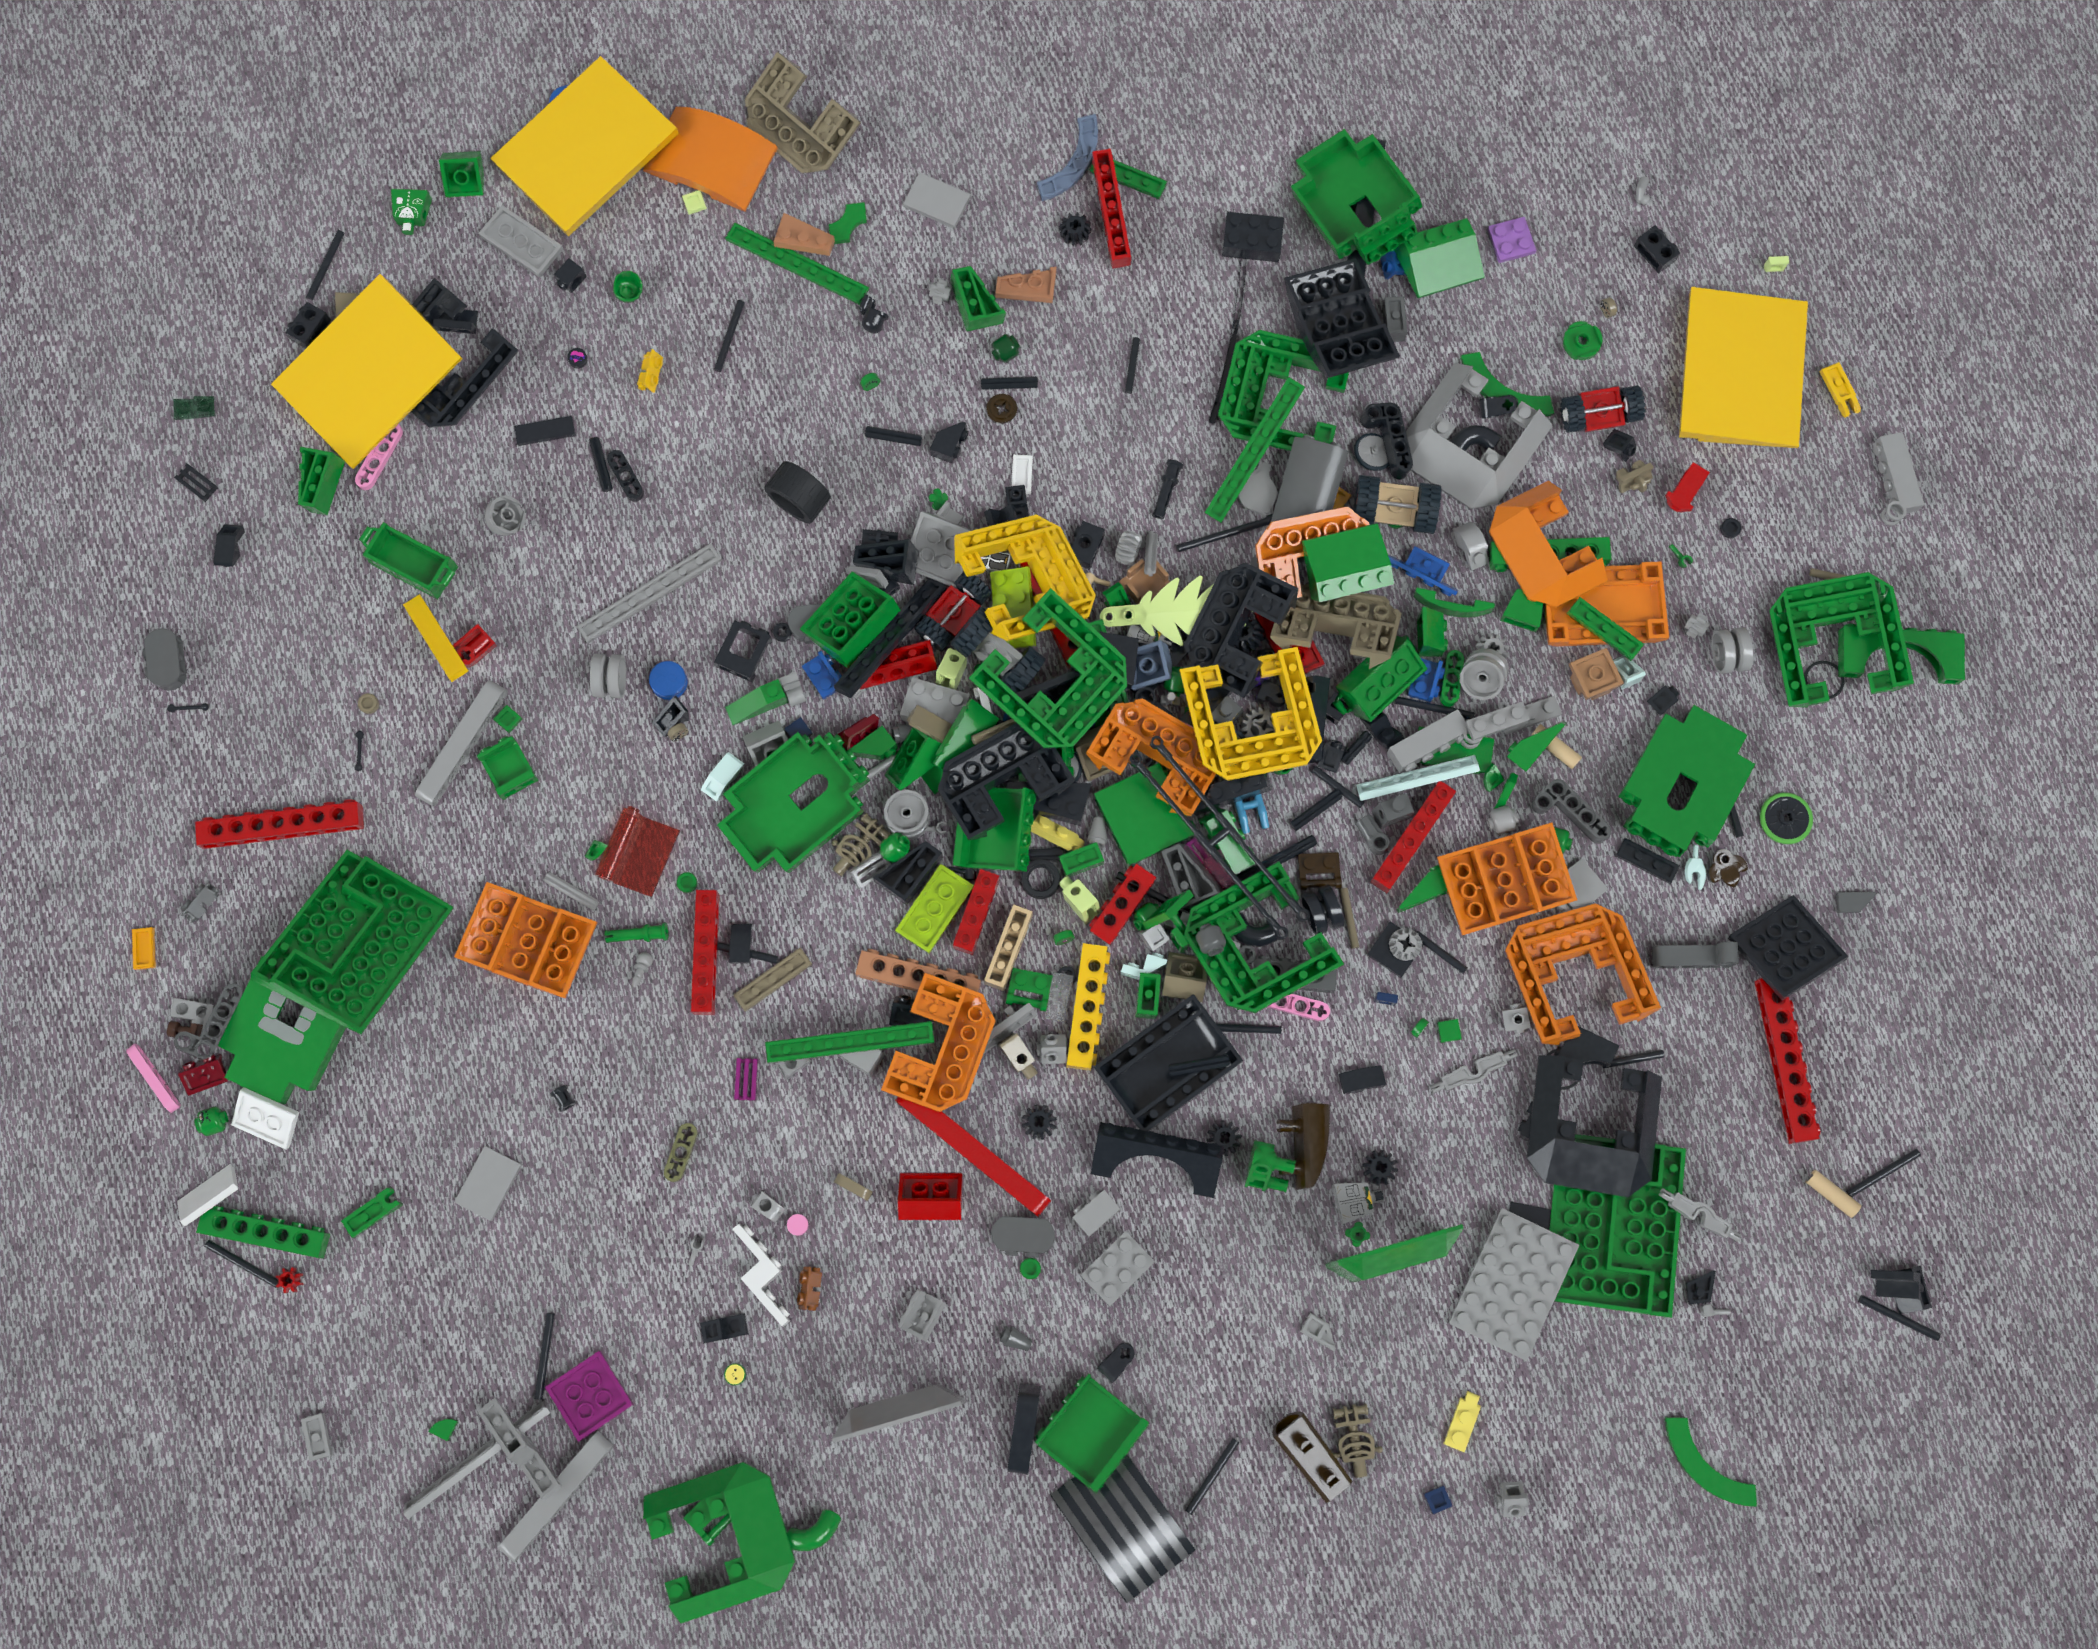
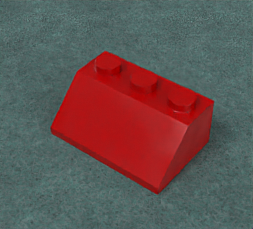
M900 1173L897 1200L898 1220H961L962 1173Z

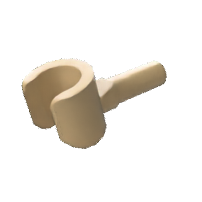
M1090 572L1085 574L1091 585L1094 582L1110 586L1109 581L1098 579Z

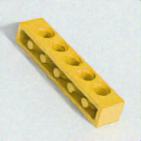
M1083 943L1067 1058L1068 1068L1091 1071V1067L1096 1065L1097 1054L1093 1053L1094 1045H1099L1100 1033H1096L1097 1025H1101L1103 1013H1099V1006L1104 1005L1105 993L1101 991L1102 984H1107L1108 973L1104 972L1105 964L1109 965L1111 954L1107 952V946ZM1097 962L1100 965V969L1093 972L1089 969V964ZM1089 982H1094L1098 988L1096 991L1090 992L1086 989V985ZM1091 1002L1094 1004L1095 1009L1092 1012H1086L1083 1009V1005ZM1087 1022L1092 1025V1030L1086 1033L1081 1030L1080 1026ZM1080 1043H1087L1090 1049L1086 1053H1081L1077 1047Z

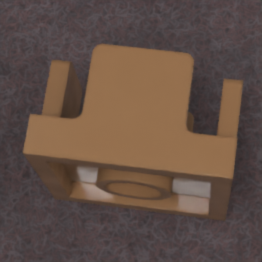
M1141 559L1128 569L1127 575L1119 581L1136 604H1140L1141 599L1148 591H1152V601L1161 589L1170 583L1169 574L1158 561L1156 562V573L1153 576L1144 573L1145 561Z
M1607 648L1569 664L1573 673L1570 679L1577 694L1583 693L1585 700H1594L1602 697L1624 684Z

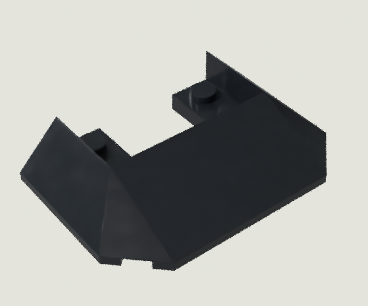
M1246 562L1238 565V567L1220 572L1184 644L1191 662L1190 666L1200 665V668L1219 665L1223 681L1221 687L1245 698L1259 683L1255 678L1263 662L1234 646L1252 611L1282 625L1290 607L1296 608L1298 588Z
M1015 723L945 762L938 791L968 840L987 837V831L1004 822L1003 816L988 794V791L1014 776L1022 773L1039 801L1053 794H1056L1058 797L1075 781L1056 748H1043L1023 728Z

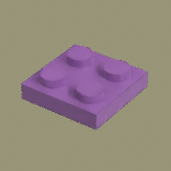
M1525 217L1488 226L1487 231L1499 263L1536 253Z

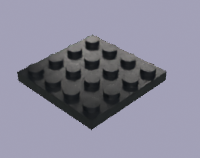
M1794 895L1736 930L1728 937L1731 942H1738L1739 952L1782 1001L1848 958V955Z

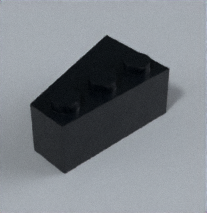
M910 539L857 545L854 550L853 564L857 567L879 569L886 580L914 585L919 551Z
M925 841L907 853L905 857L892 863L887 869L872 878L876 884L907 906L943 859V854Z

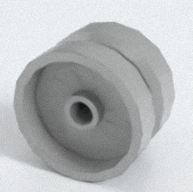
M1733 628L1731 632L1726 629L1715 630L1712 635L1711 651L1717 672L1726 674L1731 673L1734 669L1738 672L1749 671L1752 668L1754 654L1752 639L1747 628Z
M1482 648L1475 650L1468 656L1460 673V683L1463 690L1475 699L1487 700L1494 698L1501 692L1508 676L1507 661L1499 652L1493 649Z
M593 654L590 666V689L592 696L604 698L609 693L611 698H623L627 676L625 656L623 654H612L608 659L606 654Z
M898 791L891 795L885 804V820L892 833H901L910 840L923 835L929 827L931 817L928 804L924 797L916 791Z

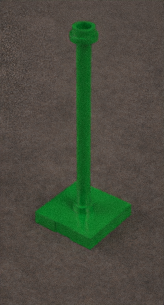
M1188 889L1166 900L1143 922V925L1148 930L1171 919L1184 935L1186 925L1177 914L1194 895Z

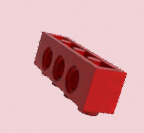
M930 640L894 649L860 689L937 670Z
M1138 864L1127 869L1124 874L1127 878L1122 884L1119 882L1112 891L1115 895L1111 901L1108 899L1101 907V910H1103L1102 914L1099 917L1095 916L1089 924L1091 927L1090 932L1110 946L1157 880V877ZM1130 882H1137L1139 884V889L1136 892H1130L1127 889ZM1120 898H1124L1128 902L1124 909L1116 907V901ZM1108 915H1113L1116 918V922L1112 926H1107L1104 923V919Z
M980 869L953 942V949L973 955L1000 881L999 875Z

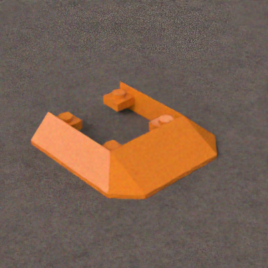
M1596 903L1518 925L1505 949L1542 1044L1559 1045L1560 1042L1579 1037L1581 1034L1574 1015L1555 1020L1542 985L1558 980L1553 966L1554 963L1590 953L1596 969L1614 964L1628 998L1612 1004V1009L1619 1025L1634 1020L1639 1022L1661 1009L1623 916Z

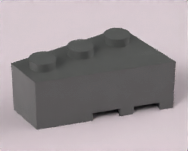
M1177 844L1161 851L1177 895L1188 889L1194 895L1182 908L1191 909L1224 891L1188 845Z

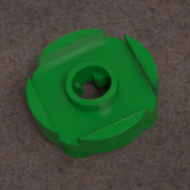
M1578 321L1568 327L1564 333L1562 343L1564 350L1573 360H1588L1599 352L1603 337L1598 327L1587 324L1588 322ZM1579 337L1586 338L1587 342L1580 344L1578 342Z

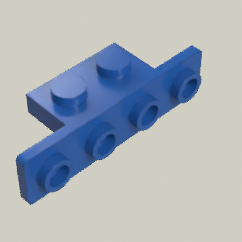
M1414 546L1406 563L1388 554L1391 567L1405 569L1407 575L1413 578L1418 576L1424 579L1423 583L1430 587H1434V585L1440 587V591L1448 596L1457 594L1458 589L1441 581L1450 565L1449 562L1417 546Z

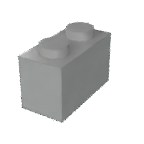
M1097 1190L1089 1197L1091 1201L1086 1206L1081 1204L1073 1211L1075 1215L1072 1219L1088 1238L1120 1211L1119 1206L1105 1190L1101 1193Z

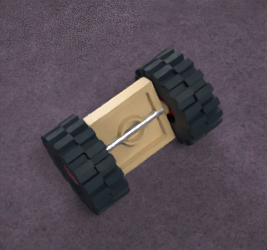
M1359 475L1353 511L1367 520L1369 524L1376 522L1413 527V532L1434 534L1441 504V485L1420 483L1419 487L1383 483L1380 482V477Z

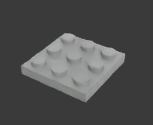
M921 511L911 542L919 551L916 573L957 588L954 583L964 571L960 563L955 564L954 536L973 530Z

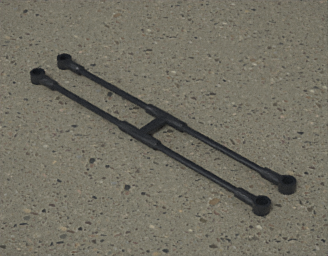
M1154 736L1150 741V746L1153 749H1157L1173 765L1212 811L1223 829L1208 840L1200 830L1196 829L1152 777L1151 772L1143 764L1141 755L1133 753L1129 757V764L1136 767L1145 778L1147 777L1194 833L1193 835L1216 863H1219L1262 913L1266 918L1265 921L1275 931V937L1279 940L1285 939L1288 936V929L1283 926L1281 927L1274 917L1267 913L1223 861V857L1214 846L1227 835H1230L1238 845L1240 844L1284 896L1288 905L1296 913L1298 921H1306L1310 916L1309 911L1304 908L1302 909L1296 900L1289 896L1245 844L1244 839L1221 812L1217 811L1173 759V755L1164 746L1163 739L1160 736ZM1153 740H1158L1160 745H1155ZM1132 757L1138 758V763H1134ZM1300 912H1304L1306 918H1301ZM1279 930L1284 931L1285 935L1283 937L1279 935Z

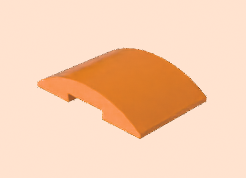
M675 107L669 121L677 128L679 134L645 165L643 171L678 185V183L707 193L711 199L745 212L778 147L753 130L723 116L697 108Z
M1553 823L1437 857L1462 936L1577 901Z
M486 882L454 958L523 985L566 999L598 922Z

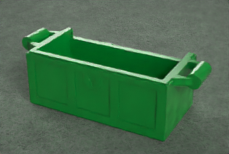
M385 522L382 523L380 528H370L367 526L359 538V541L366 547L363 556L372 566L437 600L449 585L458 568L451 557L445 556L410 536L395 530ZM375 531L376 533L370 541V543L366 544L372 533Z
M1407 635L1403 637L1396 636L1390 659L1370 669V658L1367 657L1335 687L1339 694L1333 701V705L1343 715L1352 711L1356 717L1369 722L1374 720L1427 670ZM1341 697L1343 698V700H1344V701L1346 702V704L1348 705V708H1347V709L1345 708V706H1344V705L1342 704V702L1340 701V698H1341Z

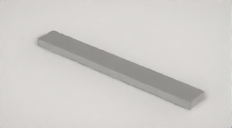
M710 543L576 627L588 644L716 565L722 559Z
M543 1400L515 1421L514 1424L519 1432L523 1434L550 1413V1405L546 1400ZM495 1437L404 1504V1516L407 1519L411 1518L499 1452L502 1448Z

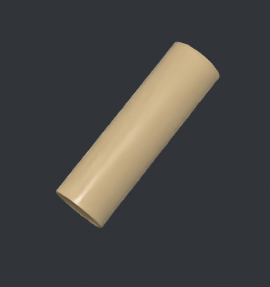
M1540 724L1532 734H1535L1546 728L1542 724ZM1557 736L1546 748L1570 769H1573L1582 758Z
M1814 1170L1812 1178L1809 1181H1805V1183L1850 1218L1854 1217L1861 1209V1204L1819 1171Z

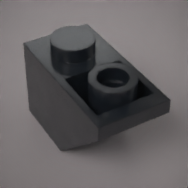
M960 422L938 431L931 444L930 455L951 464L954 458L958 459L961 453V442L966 441L969 433L966 423Z

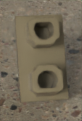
M1638 460L1632 465V472L1629 473L1625 468L1616 472V479L1619 482L1620 492L1624 493L1630 489L1633 491L1638 489L1640 492L1647 491L1646 484L1651 482L1654 466L1651 463L1645 464L1642 460Z

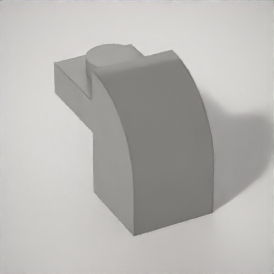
M1471 521L1454 528L1453 532L1457 546L1464 551L1469 569L1472 571L1489 564L1486 552L1488 545L1480 529Z

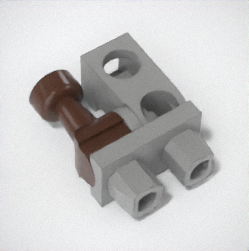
M174 998L170 1016L176 1019L191 1020V1025L181 1026L180 1022L171 1020L167 1027V1036L175 1038L178 1033L185 1031L200 1037L215 1005ZM220 1007L217 1009L219 1017L225 1018L229 1015V1012L220 1009ZM214 1025L207 1029L208 1035L212 1037L217 1036L220 1031L215 1029L216 1026Z

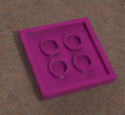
M601 1351L596 1352L545 1387L578 1442L634 1405Z

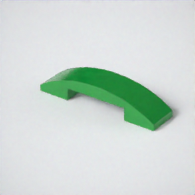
M1416 588L1413 596L1422 605L1442 612L1444 615L1454 617L1483 616L1491 613L1495 607V603L1476 599L1472 606L1435 599L1436 591Z

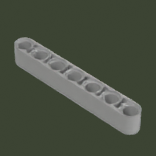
M491 680L484 684L415 793L417 798L432 807L438 804V799L442 798L450 785L449 782H452L460 770V766L463 765L472 751L470 749L474 748L482 735L481 732L485 731L493 718L492 715H495L503 703V698L505 699L508 694L507 689Z
M599 1431L596 1432L557 1477L562 1487L545 1501L540 1497L502 1541L498 1549L513 1563L521 1557V1553L523 1554L536 1539L535 1536H539L550 1523V1519H553L565 1505L564 1502L567 1503L579 1489V1485L585 1482L594 1471L593 1468L596 1469L608 1455V1451L610 1452L613 1449L614 1445Z

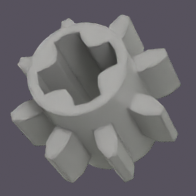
M939 279L937 283H932L929 296L933 297V303L942 305L943 301H949L952 288L948 287V281Z
M1701 613L1697 616L1692 614L1684 626L1688 629L1686 634L1694 639L1697 635L1702 637L1710 625L1706 622L1708 617Z

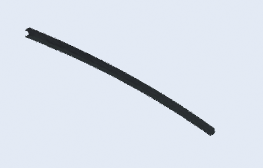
M1240 316L1235 329V320L1233 319L1232 329H1234L1232 337L1230 336L1219 388L1209 418V422L1215 424L1233 358Z

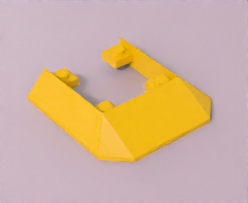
M1032 515L954 536L955 564L960 563L967 577L984 573L986 567L981 557L1008 550L1015 564L1028 563L1043 593L1037 594L1033 598L1035 603L1051 588L1083 619H1087L1090 616L1096 594L1061 527L1038 515ZM1005 604L987 608L985 611L993 628L991 634L1001 639L1010 641L1035 633L1021 620L1025 615L1011 618ZM1049 620L1039 632L1055 628L1056 626Z
M1298 647L1278 650L1276 654L1257 657L1258 660L1263 662L1259 670L1261 678L1279 675L1288 709L1271 714L1275 733L1237 740L1233 721L1214 724L1206 689L1223 685L1219 665L1202 668L1199 665L1179 670L1203 766L1229 781L1308 764L1321 744L1322 739Z

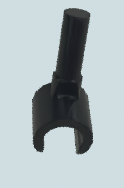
M949 866L951 871L965 874V880H976V871L973 868L960 869Z

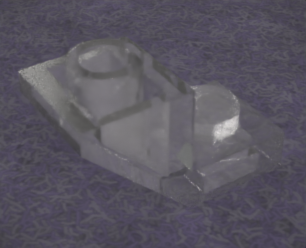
M1053 972L1045 1019L1059 1022L1066 1021L1074 976Z

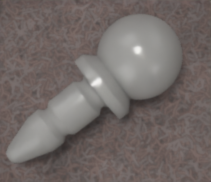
M647 952L640 953L637 956V963L634 966L636 972L632 980L633 987L640 983L643 974L648 972L649 967L653 963L652 956Z

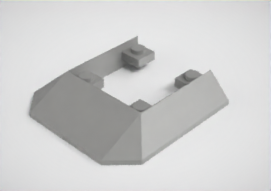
M1454 363L1406 431L1413 460L1411 471L1431 484L1441 485L1442 491L1470 509L1498 505L1548 434L1552 424L1540 409L1537 411L1521 401L1510 417V420L1525 429L1506 457L1488 448L1479 461L1447 440L1456 426L1441 417V415L1460 388L1477 398L1488 383V379L1474 371L1473 366Z
M938 1383L856 1407L848 1411L834 1434L832 1441L835 1443L961 1406L966 1401L962 1396Z

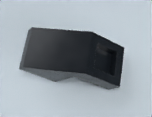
M223 525L216 536L214 565L233 567L240 558L237 542L245 533L244 526Z
M1381 712L1371 722L1360 718L1376 741L1385 749L1389 750L1391 746L1404 740L1402 733L1391 726L1384 712Z

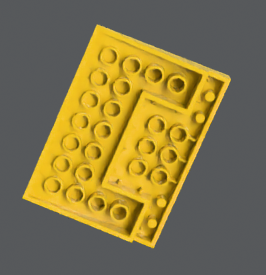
M600 56L490 159L569 237L679 133L677 128Z
M379 274L271 385L336 453L354 469L463 358L388 279Z
M1691 287L1688 304L1679 437L1697 438L1698 441L1787 448L1799 447L1807 301Z

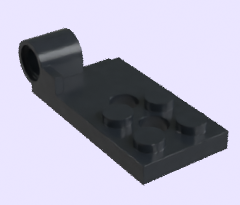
M1071 667L1068 673L1038 685H1031L1025 690L1014 693L1028 704L1041 691L1055 704L1080 674Z

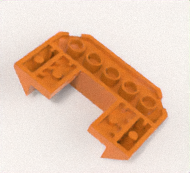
M1546 481L1498 505L1495 509L1489 534L1527 599L1533 602H1542L1548 604L1547 606L1556 608L1606 583L1608 579L1603 558L1597 560L1589 546L1558 560L1540 528L1568 515L1569 512L1559 496L1562 489L1550 481Z
M1348 506L1272 521L1255 545L1258 569L1297 587V598L1302 597L1297 562L1298 557L1304 556L1302 540L1370 524Z
M1143 698L1137 699L1134 702L1115 704L1087 750L1086 754L1099 771L1102 766H1105L1121 775L1129 762V757L1137 749L1171 770L1161 787L1185 815L1192 816L1201 798L1173 765L1157 749H1153L1150 746V741L1154 736H1160L1163 739L1164 746L1173 755V759L1200 791L1205 794L1216 773L1203 766L1194 729ZM1153 740L1155 745H1160L1158 740ZM1158 792L1155 797L1169 804ZM1173 808L1170 810L1171 813H1176Z
M924 973L910 1012L949 1026L935 1065L895 1051L881 1091L941 1112L967 1100L995 1024V1019L983 994Z

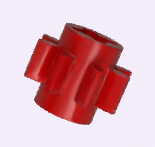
M292 1267L290 1272L287 1268H283V1273L280 1276H276L279 1279V1284L276 1287H283V1293H288L290 1289L292 1292H297L296 1287L304 1284L300 1282V1277L303 1276V1273H296L297 1268ZM287 1277L293 1280L292 1283L286 1281Z

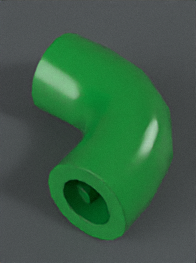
M824 1509L817 1522L811 1528L789 1529L787 1534L792 1550L812 1551L823 1546L836 1532L841 1522V1517L831 1510Z

